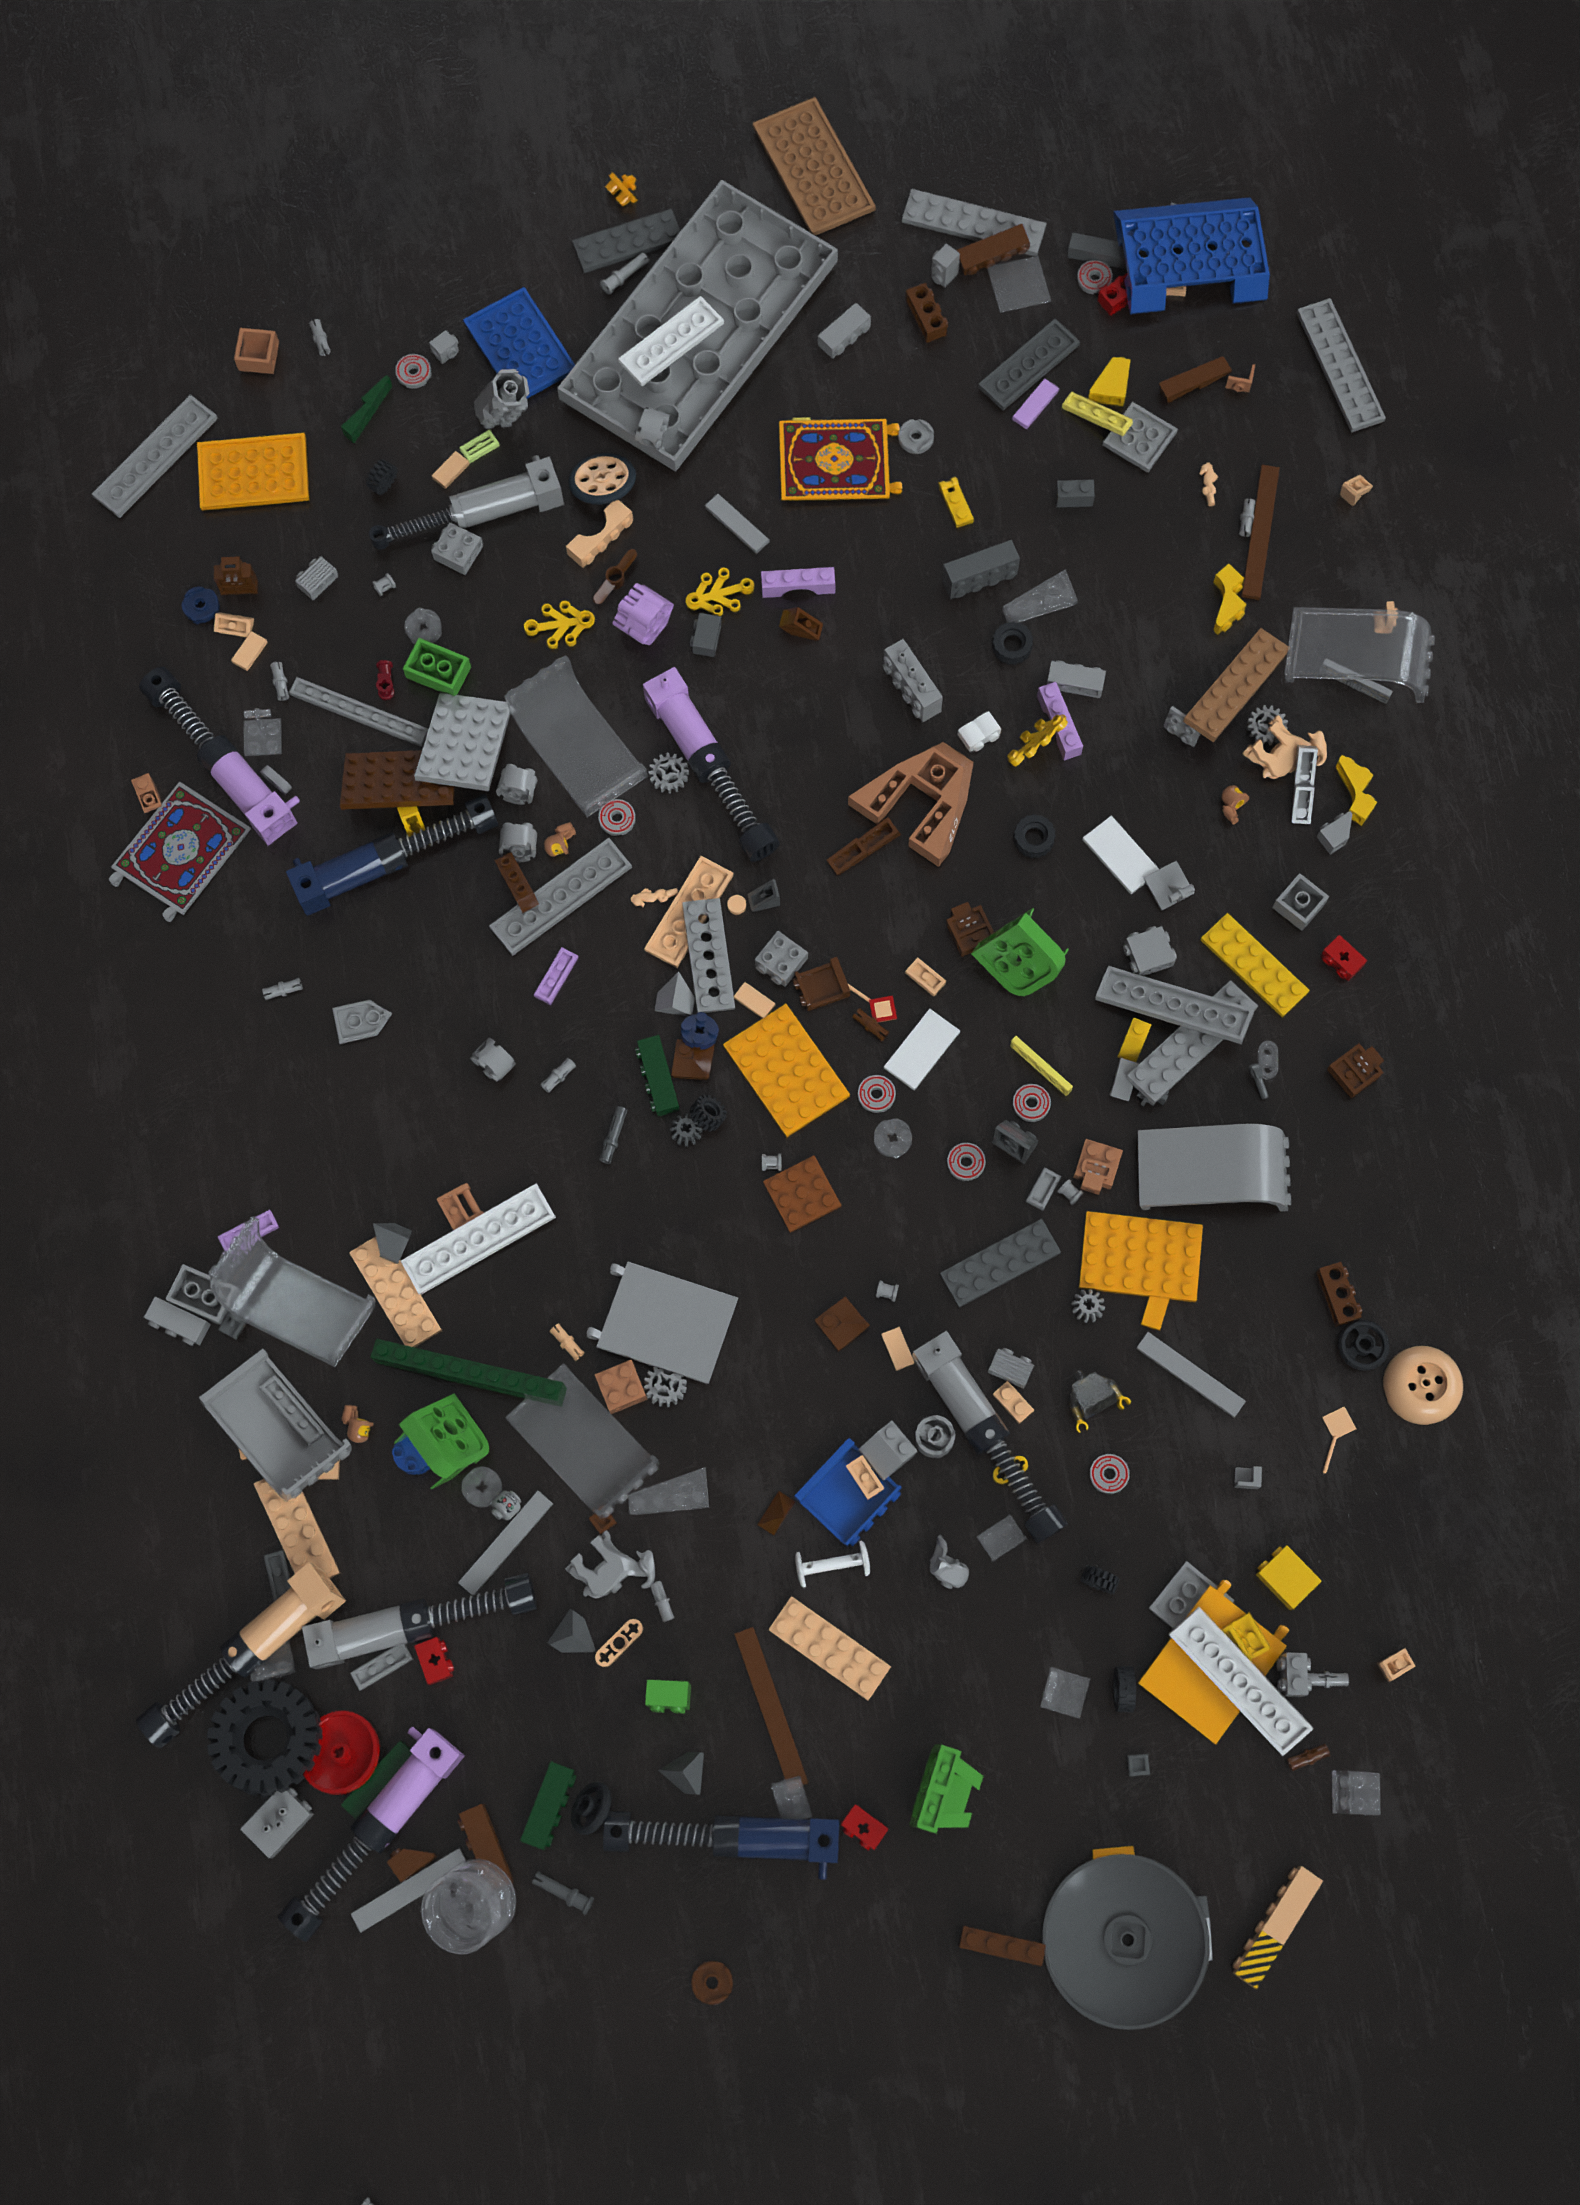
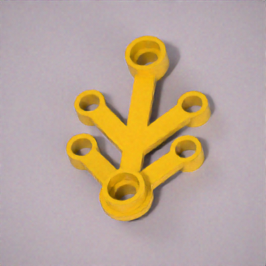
M721 568L718 572L719 577L711 591L703 594L707 585L712 583L711 574L704 573L701 576V583L696 592L687 595L686 605L692 610L702 608L715 616H722L723 607L716 604L713 606L707 603V601L713 600L730 608L731 611L737 612L740 610L739 600H729L723 596L740 591L746 595L751 594L754 591V582L749 578H744L739 584L721 589L725 580L729 578V570ZM726 572L727 575L722 576L721 573ZM706 577L710 578V580L704 581L703 579ZM698 599L697 602H692L691 600ZM716 609L721 610L719 613L715 612Z
M568 601L560 603V610L562 613H570L575 618L568 619L553 609L550 604H544L542 606L543 615L551 616L557 621L538 624L537 621L530 619L525 622L524 629L529 636H534L539 631L557 629L554 635L547 640L548 647L556 649L558 641L570 626L576 625L571 634H567L565 637L566 644L574 646L576 638L582 630L594 625L595 617L590 611L580 612L571 606ZM564 605L568 606L567 609H563L562 607ZM546 608L550 609L549 612H545L544 610ZM530 628H535L534 631H529ZM569 638L574 639L572 642L568 641ZM551 641L556 642L554 645L550 644Z
M1064 714L1056 715L1051 721L1047 722L1039 719L1034 725L1039 732L1030 733L1028 730L1024 731L1020 739L1027 744L1019 751L1016 749L1012 750L1007 756L1009 758L1008 761L1015 767L1024 760L1023 754L1028 758L1034 756L1040 744L1043 747L1046 746L1056 731L1059 732L1068 724L1066 716Z

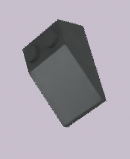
M1005 1120L996 1127L992 1143L1024 1164L1037 1146L1038 1140H1036V1136L1031 1132L1021 1130L1020 1126L1014 1121L1009 1122Z

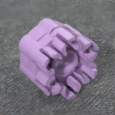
M636 583L633 586L636 590L631 589L628 594L629 596H625L624 600L622 599L619 603L618 613L614 618L617 621L613 620L612 624L641 644L651 645L667 625L674 604L644 584Z

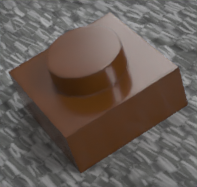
M603 1507L589 1517L600 1535L617 1524L606 1507Z

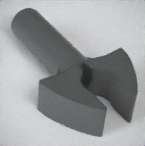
M1259 1064L1249 1065L1251 1078L1255 1079L1261 1099H1267L1269 1095L1262 1079L1264 1074Z

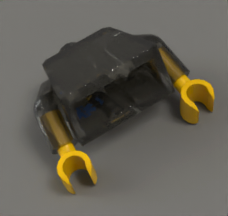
M1079 1370L1073 1375L1076 1382L1072 1384V1392L1069 1395V1408L1074 1421H1077L1076 1430L1081 1433L1079 1425L1082 1423L1085 1425L1086 1430H1088V1424L1083 1422V1417L1087 1420L1116 1402L1120 1409H1125L1121 1404L1122 1400H1125L1130 1405V1399L1123 1397V1392L1115 1380L1103 1375L1099 1376L1096 1372L1086 1376L1083 1370Z

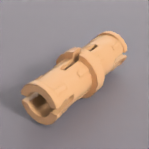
M559 1323L556 1324V1329L553 1327L550 1333L561 1343L562 1349L565 1348L575 1361L578 1360L579 1356L582 1357L585 1352L573 1341L572 1335L569 1336Z

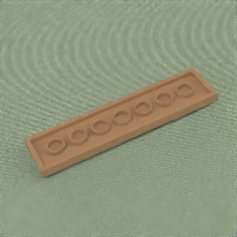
M1260 628L1185 716L1183 722L1214 742L1286 657L1291 648Z

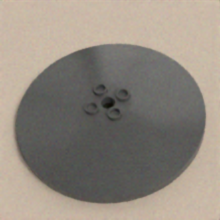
M1115 1854L1099 1857L1083 1864L1070 1873L1057 1888L1051 1898L1044 1919L1043 1944L1046 1945L1044 1956L1053 1982L1071 2006L1099 2024L1127 2030L1143 2029L1160 2024L1176 2015L1192 2000L1206 1974L1210 1954V1937L1203 1909L1197 1897L1184 1880L1174 1871L1155 1860L1132 1854ZM1125 1934L1133 1936L1134 1943L1132 1946H1127L1124 1943L1123 1938Z

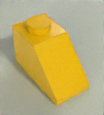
M1133 1018L1117 1058L1120 1059L1121 1057L1136 1062L1151 1024Z

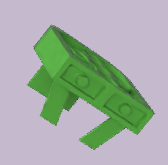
M1031 908L1020 917L980 941L971 953L1006 990L1017 996L1030 995L1053 981L1065 965V955L1069 950L1067 948L1062 951L1033 921L1031 916L1034 908ZM1018 955L1020 956L1022 961H1017Z
M455 1394L411 1413L399 1424L404 1433L394 1442L396 1444L408 1437L430 1469L442 1477L431 1487V1490L453 1479L468 1465L476 1464L489 1452L486 1437Z
M944 1745L933 1746L914 1803L910 1826L932 1833H937L938 1827H968L972 1813H964L971 1787L974 1786L979 1790L983 1775L959 1758L961 1751Z

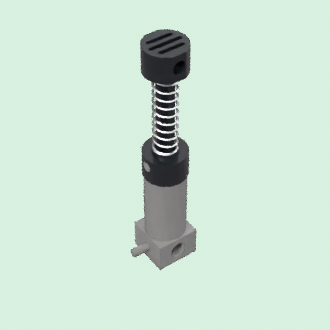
M945 1331L913 1351L912 1358L926 1381L930 1380L965 1433V1437L976 1454L991 1453L993 1456L991 1459L996 1461L995 1466H999L1001 1469L999 1473H1004V1479L1009 1481L1008 1486L1013 1487L1014 1490L1012 1492L1017 1493V1499L1022 1501L1021 1506L1024 1505L1027 1509L1025 1512L1030 1513L1031 1517L1024 1525L1038 1545L1066 1527L1068 1523L1056 1504L1045 1507L1046 1504L1041 1503V1497L1036 1495L1037 1490L1032 1489L1033 1484L1028 1483L1027 1476L1024 1477V1470H1020V1464L1015 1463L1016 1457H1011V1450H1007V1444H1004L1005 1438L1011 1433L999 1415L994 1411L960 1359L962 1353L949 1333Z
M525 1573L505 1578V1590L503 1588L498 1592L493 1590L491 1594L486 1591L483 1596L478 1594L477 1597L470 1596L467 1600L463 1597L462 1601L455 1600L452 1604L448 1601L444 1606L440 1603L439 1607L433 1605L428 1607L426 1600L422 1598L400 1604L399 1606L336 1622L327 1620L303 1626L302 1631L309 1665L311 1668L318 1670L345 1663L344 1659L406 1643L410 1644L433 1638L435 1624L440 1623V1626H442L443 1622H448V1624L451 1620L457 1622V1619L462 1617L465 1620L466 1616L473 1618L474 1614L480 1616L482 1612H486V1614L490 1610L496 1612L497 1608L503 1610L505 1606H509L512 1615L537 1610V1602L530 1574Z

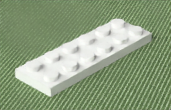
M700 296L618 358V361L643 386L722 326L724 320Z

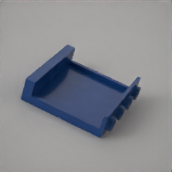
M850 1438L844 1442L794 1496L804 1508L846 1547L850 1544L854 1546L861 1538L859 1534L863 1530L867 1532L873 1526L874 1522L872 1520L877 1515L881 1517L888 1509L886 1505L890 1501L894 1503L900 1497L901 1493L899 1491L902 1488L890 1477L883 1481L871 1467L883 1485L884 1490L867 1500L846 1468V1465L861 1456L858 1451L859 1448L855 1446V1443Z

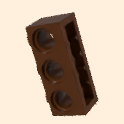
M926 283L907 289L905 300L926 342L928 343L946 336L948 322L941 315L939 303L934 301L932 289H928Z
M510 852L495 860L522 913L539 905L513 854Z
M1342 1262L1319 1268L1316 1271V1275L1335 1327L1359 1320L1362 1308L1359 1303H1356L1354 1298L1356 1295L1355 1289L1352 1284H1349L1347 1279L1349 1277L1347 1268L1342 1265ZM1329 1272H1335L1338 1275V1279H1331ZM1336 1290H1342L1345 1297L1339 1298L1336 1295ZM1343 1308L1351 1311V1317L1343 1314Z

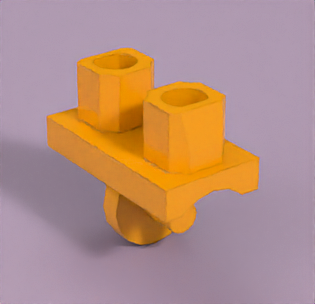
M612 172L609 175L611 180L605 187L612 195L619 189L622 190L616 197L622 206H625L630 201L634 204L637 199L628 189H636L634 185L636 178L633 175L627 177L624 174L622 176L623 182H621Z

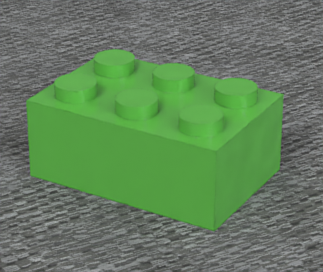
M418 638L403 667L406 678L439 692L456 696L471 669V664L468 657Z
M647 1680L646 1706L652 1712H665V1709H671L673 1713H685V1710H690L691 1684L689 1682Z

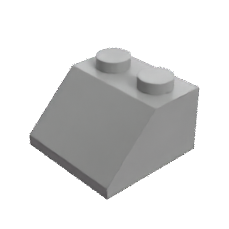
M890 1421L858 1449L859 1453L863 1455L883 1481L917 1453L916 1448L893 1421Z

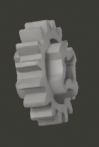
M1263 705L1262 710L1256 708L1255 713H1251L1247 724H1249L1247 731H1252L1250 737L1255 736V742L1260 739L1263 745L1265 742H1268L1269 746L1272 745L1273 741L1279 743V740L1268 730L1271 726L1269 723L1276 715L1281 717L1284 727L1288 729L1286 727L1288 720H1283L1285 714L1280 715L1279 708L1274 711L1273 706L1267 709Z
M669 753L666 754V757L660 754V760L654 758L655 765L650 764V770H652L649 771L651 784L655 783V789L661 787L662 793L665 789H668V793H671V789L678 792V786L684 788L683 781L688 782L687 775H689V770L687 769V763H683L682 757L677 759V754H674L673 757H670ZM656 774H658L659 777H662L661 781L658 779Z
M653 1367L654 1373L648 1371L647 1376L649 1378L644 1379L646 1384L644 1391H648L647 1398L653 1397L652 1403L654 1404L658 1401L660 1407L663 1403L670 1407V1402L676 1405L677 1398L682 1400V1393H686L685 1385H687V1380L683 1379L684 1376ZM655 1378H656V1380H657L656 1382H657V1383L654 1384V1387H652V1383H653V1381H654ZM677 1384H678L679 1387H678L677 1391L675 1392V1391H674V1387H676Z

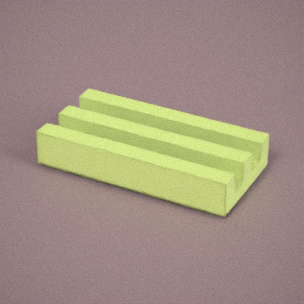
M488 430L462 445L459 449L469 463H472L500 445L492 432ZM488 437H490V439L486 440V441L483 442V443H480V442H482L483 440H485V439H487ZM476 445V447H474L473 449L469 450L468 452L466 451Z

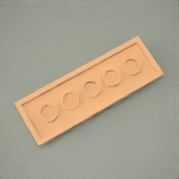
M700 856L644 950L678 968L688 952L682 902L720 898L734 876L733 872ZM706 915L698 917L699 922L705 924L708 919Z
M376 1237L349 1252L404 1345L415 1348L442 1331L424 1299L418 1294L401 1261L399 1260L398 1264L379 1257L380 1252Z
M265 1479L254 1483L294 1573L296 1574L310 1562L324 1570L329 1578L340 1574L303 1491L296 1498H291L286 1502L270 1487Z
M792 1596L769 1628V1631L866 1700L871 1698L891 1668L886 1662Z

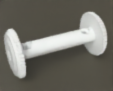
M859 1541L861 1553L802 1563L800 1552H797L795 1563L800 1585L806 1587L804 1575L863 1565L865 1576H868L870 1573V1563L865 1543Z

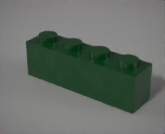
M656 1035L638 1040V1047L635 1048L637 1058H642L643 1065H640L642 1076H647L648 1082L645 1083L647 1094H652L653 1100L650 1101L652 1112L656 1111L659 1117L680 1111L660 1036Z
M550 1762L521 1837V1842L545 1850L546 1846H551L554 1835L551 1833L554 1826L558 1827L562 1815H559L561 1807L566 1806L569 1795H566L569 1787L574 1786L577 1778L574 1775L575 1770Z

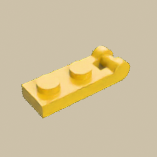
M953 477L950 478V481L939 482V489L956 528L973 523L974 518L960 489L957 478ZM953 488L954 491L948 492L947 489Z

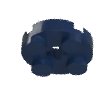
M200 586L194 587L186 592L185 598L182 601V609L188 619L192 620L195 624L210 621L215 617V613H219V600L213 590L204 589V587ZM198 602L205 603L202 608H197Z
M699 1012L688 1016L682 1022L681 1039L688 1047L707 1049L716 1043L719 1028L717 1023L707 1016L706 1013ZM697 1029L703 1030V1034L695 1032Z

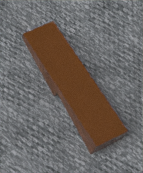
M1224 356L1160 382L1159 389L1167 403L1197 387L1202 389L1228 375L1232 370Z
M887 817L859 839L855 838L827 859L836 874L840 875L901 834Z

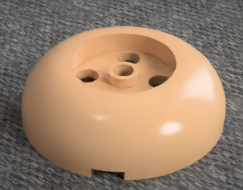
M1414 1346L1401 1351L1389 1362L1383 1377V1389L1388 1404L1397 1415L1414 1424L1429 1425L1443 1421L1456 1410L1463 1395V1379L1458 1366L1446 1353L1429 1346ZM1418 1366H1421L1423 1370H1425L1424 1374L1418 1373ZM1436 1376L1442 1379V1384L1435 1382ZM1424 1380L1427 1382L1428 1386L1423 1385ZM1409 1383H1414V1384H1415V1385H1414V1386H1415V1390H1414V1391H1411V1390L1409 1389V1387H1408V1384H1409ZM1427 1393H1431L1433 1395L1432 1401H1428L1426 1399Z

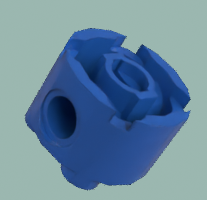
M408 1437L394 1445L392 1455L395 1463L401 1470L407 1474L419 1475L430 1469Z

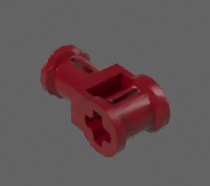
M381 660L376 663L378 668L376 687L381 699L390 700L395 693L391 677L393 663L388 660Z

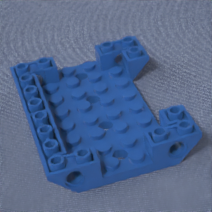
M1251 198L1113 212L1118 245L1123 246L1128 273L1124 281L1130 314L1164 311L1166 288L1233 281L1230 285L1232 303L1268 299L1270 274L1259 209ZM1242 241H1248L1250 247H1244ZM1207 244H1213L1216 250H1209ZM1174 247L1180 248L1181 251H1182V253H1181V254H1176V253H1174L1173 248H1174ZM1145 251L1147 257L1142 258L1138 252Z

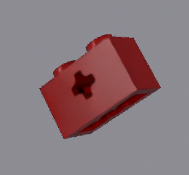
M1340 935L1321 954L1323 961L1328 966H1332L1337 974L1347 981L1367 962Z
M435 1637L414 1646L428 1685H433L453 1677L452 1671H454V1666L451 1659L447 1660L445 1652L448 1649L444 1640L441 1641L439 1637ZM434 1655L440 1658L438 1665L431 1663L434 1660Z
M856 1804L841 1824L844 1827L842 1831L851 1838L854 1835L860 1839L859 1844L868 1851L870 1848L875 1850L889 1830ZM867 1823L868 1834L865 1832L860 1834V1828L857 1826Z

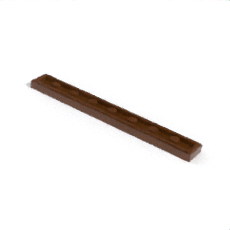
M1261 466L1242 597L1260 600L1280 467Z
M754 1627L735 1633L788 1788L792 1790L806 1785L808 1780Z

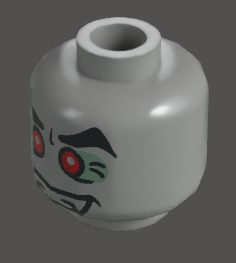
M513 1491L501 1492L491 1502L492 1514L498 1520L501 1518L510 1520L520 1511L521 1499Z

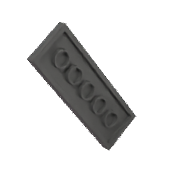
M672 209L572 241L583 272L586 273L636 257L640 253L646 254L668 247L681 231Z
M1054 319L982 380L978 388L998 407L1004 410L1076 349L1080 341Z
M1040 1219L940 1273V1276L958 1308L1061 1254V1251L1044 1221Z

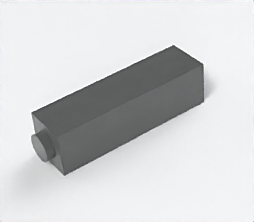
M1072 233L1067 258L1082 261L1098 260L1106 263L1108 266L1127 270L1123 246H1119L1117 241Z

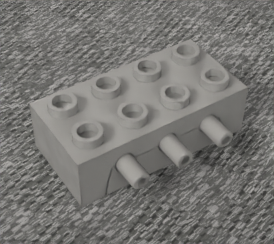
M902 639L884 649L883 669L887 675L890 674L893 678L894 686L902 691L904 701L912 706L914 716L920 718L923 723L940 713L943 697L905 640Z

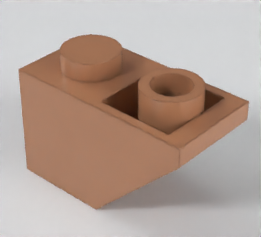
M149 773L131 780L144 813L162 806L159 793Z

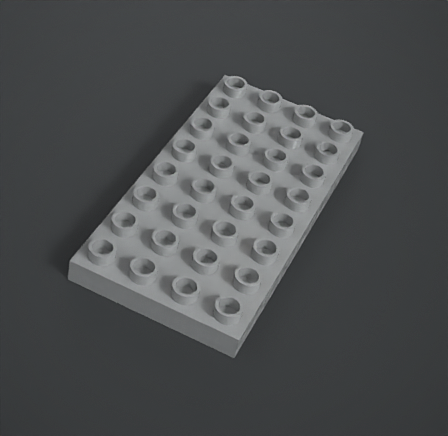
M721 180L557 388L559 399L667 467L677 471L837 263L838 249ZM701 296L723 318L724 324L645 385L641 386L619 363L618 358ZM646 406L670 415L666 433L663 434L659 450L635 442L636 432L639 428L638 425Z

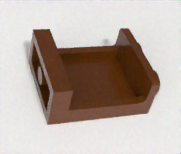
M837 957L830 959V963L802 973L794 972L795 978L792 981L795 989L800 990L801 995L799 999L802 1007L806 1006L807 1011L850 997V988Z

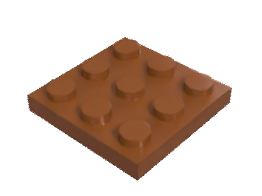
M815 1155L763 1181L790 1233L841 1207Z

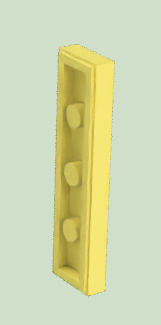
M1071 392L1062 404V409L1121 436H1124L1133 424L1132 419L1074 392Z
M1017 1036L1011 1040L1010 1047L1065 1096L1072 1091L1073 1086Z

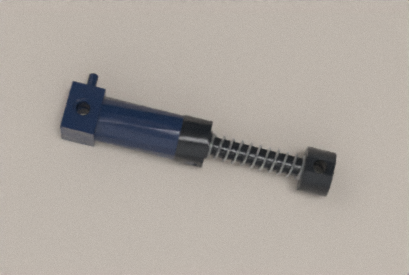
M485 793L464 802L467 809L466 813L460 812L459 816L453 815L454 818H447L445 822L440 820V824H433L431 828L427 826V830L424 831L420 829V833L417 834L413 832V836L410 837L406 835V839L395 838L394 833L391 832L314 867L311 861L302 864L299 858L294 859L293 864L295 867L287 870L286 873L306 916L331 906L329 899L407 867L405 859L408 857L407 854L412 855L413 851L419 852L420 848L426 849L427 845L432 846L434 842L439 844V840L443 839L446 841V837L450 836L452 838L455 833L459 835L462 830L466 832V829L469 827L471 829L475 828L478 835L498 827L499 824Z
M609 1811L604 1820L603 1850L629 1852L632 1841H635L636 1844L638 1841H643V1844L646 1841H650L652 1845L654 1842H659L660 1845L662 1842H667L668 1845L672 1842L676 1846L678 1843H683L684 1846L686 1843H691L692 1847L694 1843L699 1844L700 1847L702 1844H707L708 1847L713 1849V1857L788 1859L819 1862L818 1878L825 1880L827 1879V1863H838L839 1820L760 1818L715 1814V1822L713 1825L711 1824V1827H708L707 1824L704 1827H700L699 1824L692 1826L690 1823L688 1826H684L683 1823L680 1826H676L674 1822L672 1825H667L666 1822L664 1825H660L659 1822L653 1825L650 1821L648 1824H643L642 1821L636 1824L634 1820L632 1821L631 1812ZM617 1825L622 1828V1835L618 1838L613 1835V1828ZM825 1834L830 1838L828 1846L821 1847L818 1844L820 1835Z

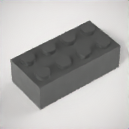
M1012 540L944 564L942 582L950 599L955 597L961 598L971 591L977 592L982 587L993 586L1004 579L1010 580L1018 574L1020 557Z

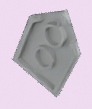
M371 1000L332 1008L339 1044L377 1036L392 1013Z

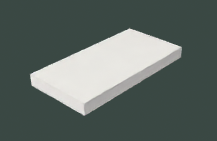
M1112 816L1082 839L1130 894H1133L1146 883L1143 879L1144 877L1159 870Z
M929 1009L886 1063L884 1069L915 1091L958 1036L960 1030Z

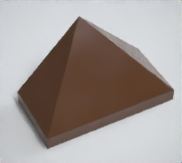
M779 1491L757 1525L770 1534L775 1535L794 1506L795 1501Z

